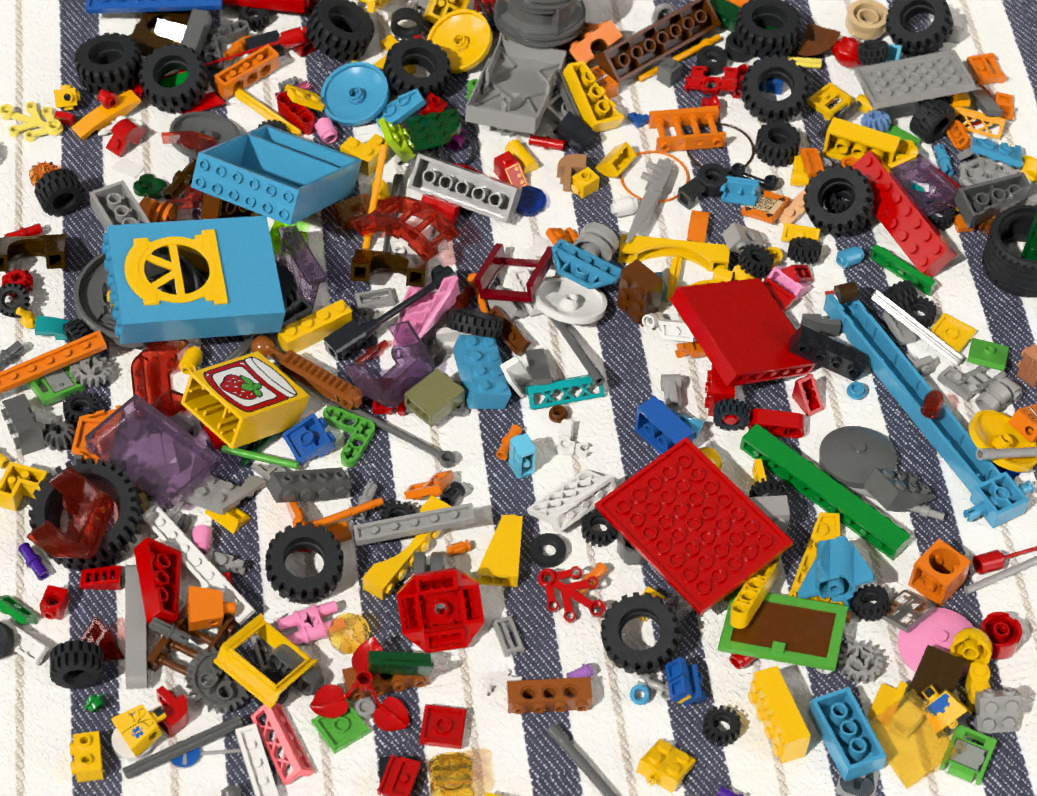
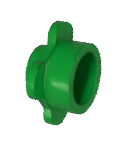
M95 694L86 700L84 710L94 713L105 705L102 699L104 695L100 694L97 696Z

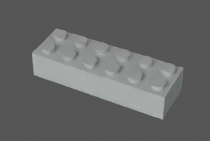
M427 154L417 155L407 187L423 194L429 193L461 205L462 208L505 223L512 222L523 189Z
M124 180L89 192L91 208L105 231L107 225L150 223ZM161 247L152 252V255L171 262L170 254L166 247ZM145 261L144 272L146 278L168 271L165 268Z

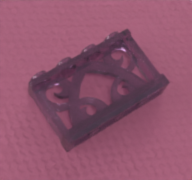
M917 154L915 161L905 162L890 169L926 216L951 206L953 208L957 207L954 199L958 189L921 154ZM915 180L920 183H928L930 185L928 192L911 189L912 182Z

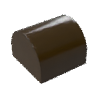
M852 281L834 286L833 291L840 304L858 300V289L855 282Z

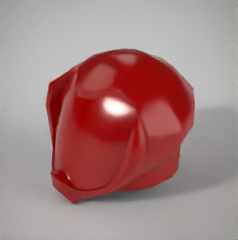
M843 36L830 48L835 60L846 68L854 69L865 65V63L863 64L858 60L857 46L860 43L853 37Z

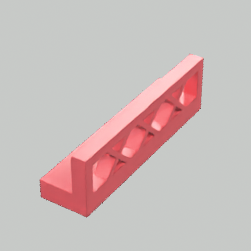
M276 703L271 709L264 704L250 716L253 723L257 726L259 735L284 785H289L299 775L309 777L315 772L281 704ZM265 713L267 716L266 724L262 725L259 718ZM270 729H273L275 732L274 743L269 740ZM279 746H282L284 750L282 760L277 756ZM287 763L291 764L293 769L289 776L286 774Z

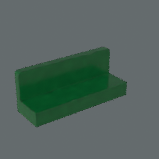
M368 651L367 671L371 674L430 676L434 669V663H431V653Z

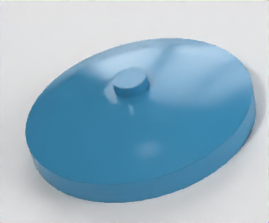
M352 62L337 68L328 76L321 90V101L325 105L323 108L325 113L335 123L343 126H359L370 122L383 111L389 99L390 88L384 73L378 67L367 62Z

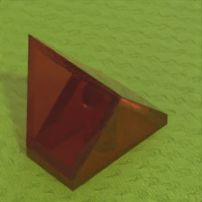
M94 617L80 640H86L99 645L103 650V661L125 659L111 631L98 617Z

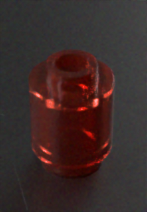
M931 390L925 395L920 409L923 416L930 419L939 416L944 403L942 393Z

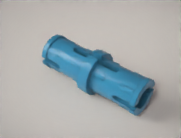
M938 144L934 147L937 163L941 166L942 172L945 175L948 172L950 177L954 174L951 157L947 154L945 145L941 144L940 148Z

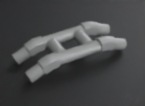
M978 366L967 373H956L954 378L960 383L967 381L971 384L969 386L970 391L979 394L986 390L993 381H997L999 377L1003 376L1006 378L1007 374L1001 371L990 379L984 375L989 368Z

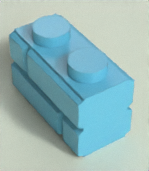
M526 433L516 435L510 440L509 465L516 478L519 479L532 475L535 472L537 449L531 443L532 440Z

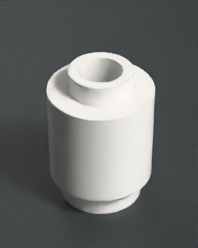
M631 196L614 199L613 203L610 204V209L616 217L634 214L638 210V203L636 198H631Z

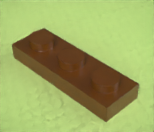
M495 305L489 314L504 319L500 338L516 356L521 357L532 342L499 306Z

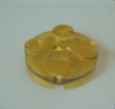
M344 613L337 616L331 622L327 633L333 648L341 654L347 655L354 654L355 650L364 641L369 639L370 628L362 616ZM346 629L353 630L352 639L346 638Z

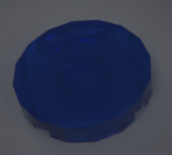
M533 186L521 187L523 189L516 208L517 213L530 217L538 215L541 211L543 212L547 204L544 192Z

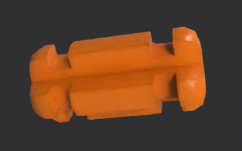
M465 540L464 543L463 541L454 543L451 547L450 545L446 546L449 557H452V554L458 555L465 553V550H471L469 540Z

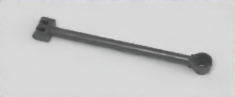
M332 400L326 404L327 407L335 406L340 409H345L344 407H342L341 405L337 404ZM359 408L347 410L373 421L375 426L436 457L444 468H451L453 463L455 464V454L448 450L439 451Z

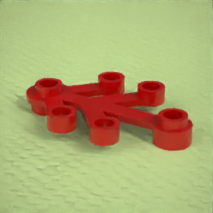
M573 566L571 569L555 572L550 568L543 569L538 574V582L540 586L546 588L547 608L550 612L555 613L560 609L558 601L555 600L554 588L561 591L565 611L563 617L567 623H573L576 620L571 598L588 608L593 617L601 618L604 616L606 607L602 601H591L577 592V590L586 588L596 590L599 587V581L596 577L591 576L587 580L564 584L559 580L570 577L575 580L580 579L583 574L581 568ZM579 570L580 573L574 576L573 571ZM547 576L552 577L551 581L546 582L545 578ZM594 580L596 581V584L594 586H590V581ZM552 603L557 604L556 608L551 609L550 605ZM596 608H602L600 613H595ZM568 614H573L572 619L566 618Z

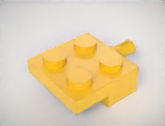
M659 739L640 759L636 772L646 777L647 784L650 783V786L656 783L670 793H673L682 783L684 776L694 766L696 760L668 742Z

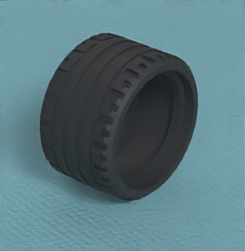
M1033 205L1013 206L999 213L991 224L982 255L983 270L988 279L1003 291L1020 297H1037V261L1017 256L1008 250L1004 244L1008 242H1026L1037 212V206Z

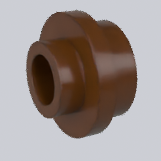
M554 405L549 410L548 416L552 422L561 423L562 420L567 419L568 412L564 406Z

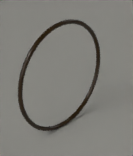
M715 123L716 125L736 129L747 137L752 147L751 157L744 165L747 167L752 161L755 152L751 138L738 127L726 123ZM708 124L702 125V126L699 127V129H702V128H704V127H708L709 125H708ZM686 150L689 159L699 168L702 167L691 157L689 150Z

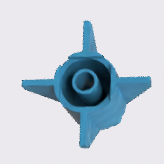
M838 536L835 539L819 541L817 543L816 558L798 590V598L806 599L820 596L826 600V597L832 598V602L842 601L845 606H848L849 611L854 612L852 603L853 593L856 592L857 586L875 582V575L856 547L848 541L847 537Z

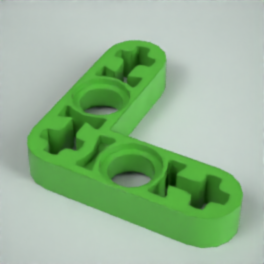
M328 406L323 411V419L327 425L352 434L341 451L340 456L343 466L354 467L375 435V424L373 421L335 406ZM353 420L354 423L352 425H346L344 424V421ZM367 427L370 428V429H367V430L365 431V436H364V435H363V429H366ZM356 440H360L363 442V444L361 446H355L353 445V442Z

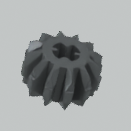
M60 418L57 422L52 420L51 424H46L45 430L42 433L46 446H49L51 450L57 448L59 452L61 448L67 450L68 446L73 445L76 432L73 424H70L68 420L62 422Z

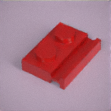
M391 754L377 794L380 796L381 794L385 796H410L421 768V762L404 757H395L394 754Z

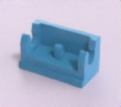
M732 176L726 177L728 181L720 189V191H724L721 196V202L748 206L756 205L761 195L759 180Z

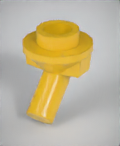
M18 307L16 314L22 316L20 320L21 325L24 328H34L37 315L32 313L31 310L27 311Z

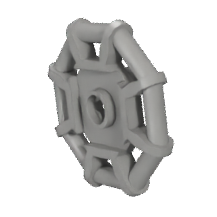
M979 155L975 159L962 162L959 165L960 177L958 182L960 185L969 186L1021 172L1004 162L993 161L990 158Z

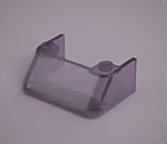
M409 320L388 326L397 342L391 350L392 358L396 364L378 381L365 361L343 367L354 385L362 391L364 396L387 408L397 407L404 400V394L435 369L434 360Z

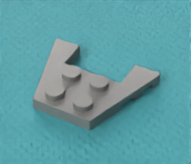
M196 456L186 502L223 515L239 505L240 501L245 497L250 498L253 496L256 490L264 489L266 481L249 475L241 487L234 485L231 482L207 475L212 468L213 461Z

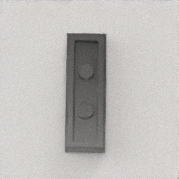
M976 89L968 92L969 97L985 116L1002 117L1003 110L985 90Z
M544 348L525 350L532 385L552 384Z

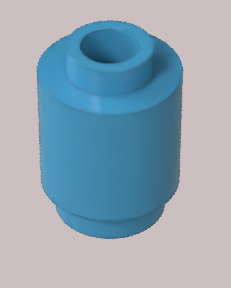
M859 246L846 248L838 251L836 262L842 268L859 264L864 259V252Z

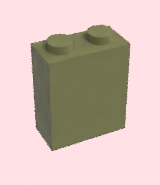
M437 368L404 394V406L432 428L464 402L465 390L460 384L455 383L446 373L441 372Z

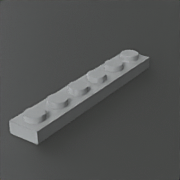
M472 503L357 524L353 525L356 545L360 546L474 524L476 521Z

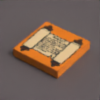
M761 189V195L756 205H745L741 209V215L773 224L790 204V197Z

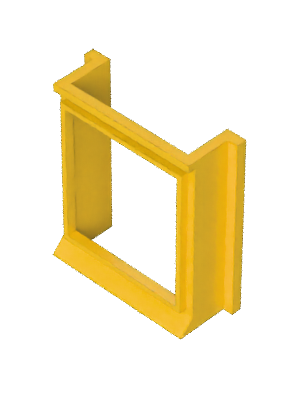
M260 613L222 644L218 656L213 662L271 709L276 705L281 692L312 666L315 667L317 660H313L264 620L262 613ZM256 633L274 649L280 644L288 645L303 657L305 661L278 684H275L234 650Z

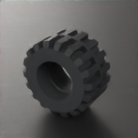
M940 97L928 99L915 111L909 124V130L926 144H931L941 138L950 128L954 120L955 110Z
M773 121L772 123L767 122L766 125L763 124L758 129L755 154H757V158L769 166L785 167L786 164H792L794 156H798L801 142L800 133L796 131L797 128L792 127L790 123H784V121Z
M59 168L44 174L38 180V183L35 184V196L43 211L50 216L58 217L59 215L70 214L73 210L78 209L79 205L83 203V199H85V190L76 173L66 168L63 170Z
M73 640L57 644L50 651V678L55 685L62 686L65 689H84L98 684L103 679V650L99 645L86 640Z

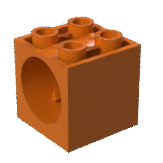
M938 539L914 563L908 585L936 606L942 607L964 584L971 561L965 555L954 550L948 543ZM935 570L942 571V572H944V573H946V574L939 573V572H937V571H935Z

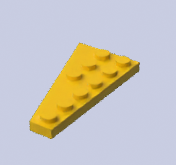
M819 513L788 596L798 598V590L816 558L817 543L840 536V513ZM820 596L806 598L814 601L843 605L842 601L832 602V598L826 597V600L822 599Z

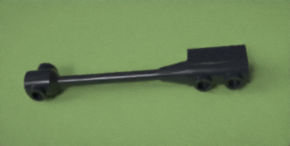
M435 266L431 271L432 283L377 319L360 325L355 319L351 320L324 338L325 350L335 360L343 358V360L349 359L354 349L363 350L367 346L368 338L383 323L433 290L439 289L443 278L456 275L454 270L450 266Z

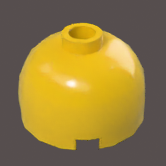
M967 627L954 635L950 645V654L966 660V665L968 666L971 663L988 664L992 655V643L988 635L981 629Z

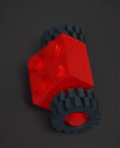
M711 365V370H707L706 380L709 382H705L706 397L704 408H708V416H713V422L717 427L720 426V429L726 428V431H729V429L736 431V428L740 430L742 426L745 427L748 424V405L744 404L743 400L740 402L737 398L734 400L735 386L727 387L714 366Z

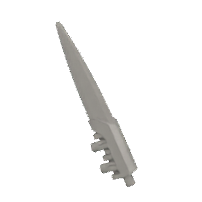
M659 158L657 164L650 161L647 162L645 167L653 170L650 175L643 171L640 177L648 181L644 189L646 193L635 214L626 243L631 242L655 209L673 171V165L669 158L664 160Z

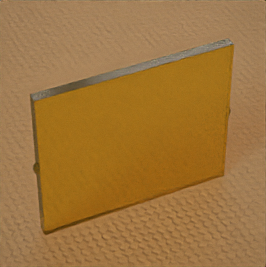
M914 689L893 705L888 706L885 711L869 722L887 756V762L906 789L911 788L929 773L934 772L937 767L958 752Z

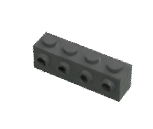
M342 467L272 472L267 489L276 503L337 499L347 497L352 482Z

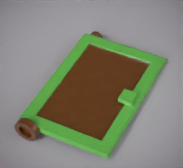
M738 587L724 598L723 605L728 606L718 644V651L829 671L836 670L845 623H850L852 611H848V606L767 593L748 626L738 629L730 625L731 605L742 588Z

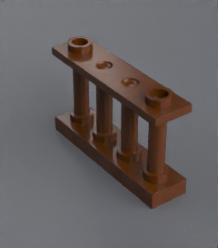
M188 602L178 614V619L172 623L175 624L174 627L191 634V637L208 644V652L212 646L217 651L236 630L234 616L230 615L225 623L223 622L221 626L216 627L220 630L214 638L198 630L189 631ZM163 635L147 657L148 669L156 672L160 666L164 665L184 676L190 674L186 671L187 667L167 658L171 650H177L195 659L196 654L200 652L188 646H183L170 638L165 639L166 636Z

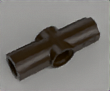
M192 159L182 171L178 170L174 174L172 183L163 192V198L168 203H177L186 191L190 192L193 190L191 183L197 159Z

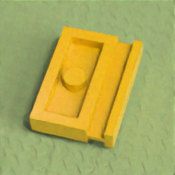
M289 84L286 85L284 90L292 102L318 111H322L325 107L317 93Z

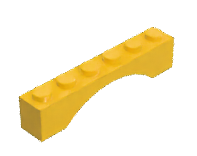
M621 234L618 262L631 263L636 259L642 262L656 257L678 256L702 266L708 272H714L715 268L728 270L730 250L727 245L649 236H635L631 242L626 243L627 234Z
M431 495L420 508V512L451 506ZM441 530L417 534L404 551L386 561L375 563L362 578L363 589L381 600H384L387 595H391L399 580L402 581L407 574V570L413 567L414 551L426 552L430 542L439 536Z

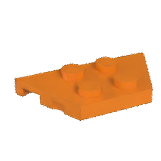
M122 405L115 406L116 409L106 412L100 410L94 414L80 416L71 449L72 454L82 455L83 461L86 463L87 458H93L95 463H97L98 459H101L107 465L111 460L122 415Z

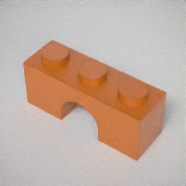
M605 20L598 25L596 31L593 32L591 30L584 35L585 39L580 42L577 40L571 44L569 53L575 62L584 61L587 65L595 59L590 49L593 43L603 42L609 48L622 40L623 36L611 20L608 22Z

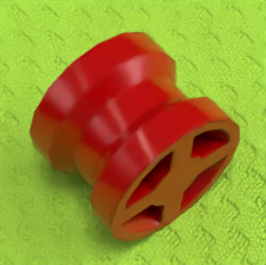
M717 95L701 99L702 107L718 106L720 112V101Z

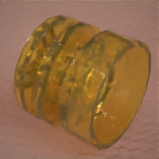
M445 752L432 757L429 761L430 796H475L474 763L472 757L461 752Z

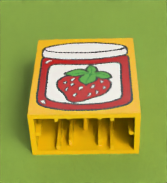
M259 351L191 372L181 404L231 449H235L288 430L298 424L302 418L309 395L279 370L276 365L271 363Z

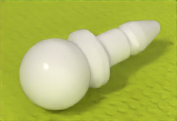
M123 115L118 116L115 121H111L112 125L110 124L106 128L101 129L98 136L111 133V129L117 122L128 118Z

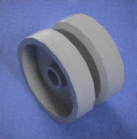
M592 222L583 227L573 245L609 263L619 247V240L614 231L601 223Z

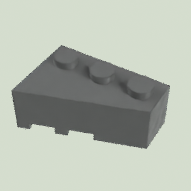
M22 394L3 400L4 409H1V414L4 421L8 420L9 422L7 428L10 435L14 434L15 436L13 442L16 449H20L23 456L45 449L41 424L36 421V415L32 412L26 395Z

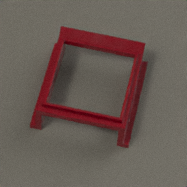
M496 243L474 278V283H478L480 299L533 303L535 292L551 265H554L552 247H547L540 260L505 258L503 244ZM504 265L535 267L526 282L527 292L490 289Z

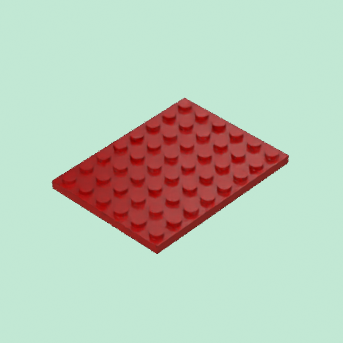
M687 437L595 503V508L700 616L793 546V541Z

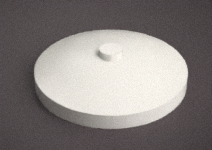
M564 276L544 278L533 297L535 305L541 312L555 320L569 324L594 323L604 316L607 307V299L600 289L589 290Z

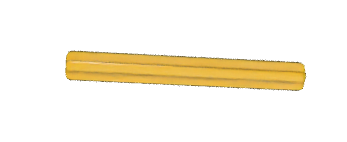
M242 89L235 91V98L267 120L273 121L275 119L277 122L282 121V124L286 125L289 133L299 137L302 135L300 129Z

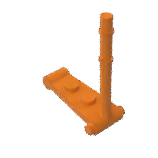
M380 497L315 521L304 522V514L302 508H298V502H285L292 518L293 527H296V523L302 522V526H308L309 522L314 523L316 528L319 525L325 526L384 505Z

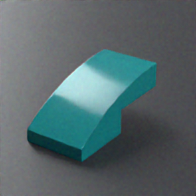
M36 316L35 335H55V340H67L63 331V325L70 321L55 317Z

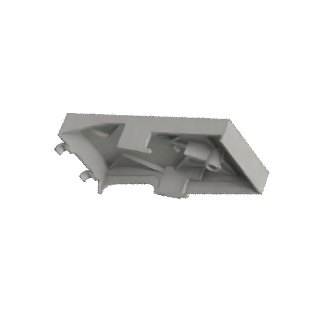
M500 32L499 41L491 60L488 58L466 104L465 122L535 134L557 86L554 80L555 70L560 69L563 72L565 69L566 51L554 49L555 46L533 47L519 44L510 39L508 41Z

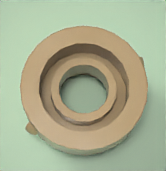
M857 0L851 3L847 9L845 25L848 32L855 38L865 41L875 40L885 33L886 15L889 13L887 8L878 1Z

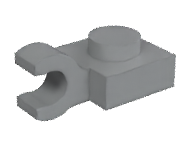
M214 552L211 563L221 574L233 572L238 575H244L246 567H244L245 561L235 560L232 555Z

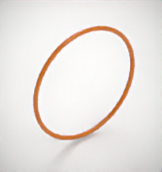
M643 151L636 154L638 156L641 154L656 153V151ZM665 152L658 153L669 156L679 162L686 172V183L689 182L688 170L678 158ZM621 173L620 181L624 189L633 197L642 200L643 198L635 195L626 187ZM678 194L669 199L659 200L658 203L674 200L677 198Z

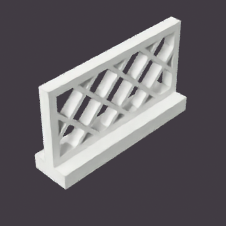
M585 469L528 507L527 512L552 525L553 531L560 533L595 508V503L617 488L614 477L610 474L603 477Z

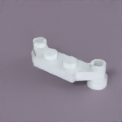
M660 312L649 313L642 318L644 327L647 329L654 328L661 334L662 339L685 342L697 341L684 321L664 319Z

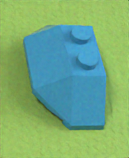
M561 238L551 249L557 273L589 290L614 284L620 279V268Z

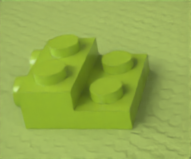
M384 117L378 120L386 143L404 163L413 159L416 154L412 153L415 150L412 140L409 139V131L406 128L403 129L399 124L394 126L391 121L387 122Z

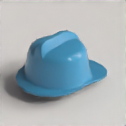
M671 410L685 424L692 427L694 431L693 439L697 438L698 434L701 433L704 423L709 422Z

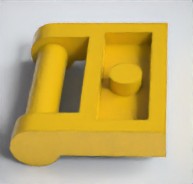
M831 82L807 100V104L821 113L827 121L831 120L834 114L842 108L853 103L850 95ZM837 99H840V100H841L838 104H836V105H835L834 107H832L831 109L827 108L829 105H831V104H832L833 102H835Z

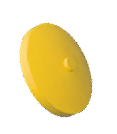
M460 9L441 17L430 30L427 40L433 41L435 45L438 44L441 50L447 53V57L451 62V73H462L476 67L484 60L491 48L493 35L492 29L484 16L474 10Z
M981 410L969 422V433L978 449L1037 447V443L1028 442L1008 423L1011 417L998 411ZM1037 457L998 458L991 461L1007 470L1027 472L1036 465Z

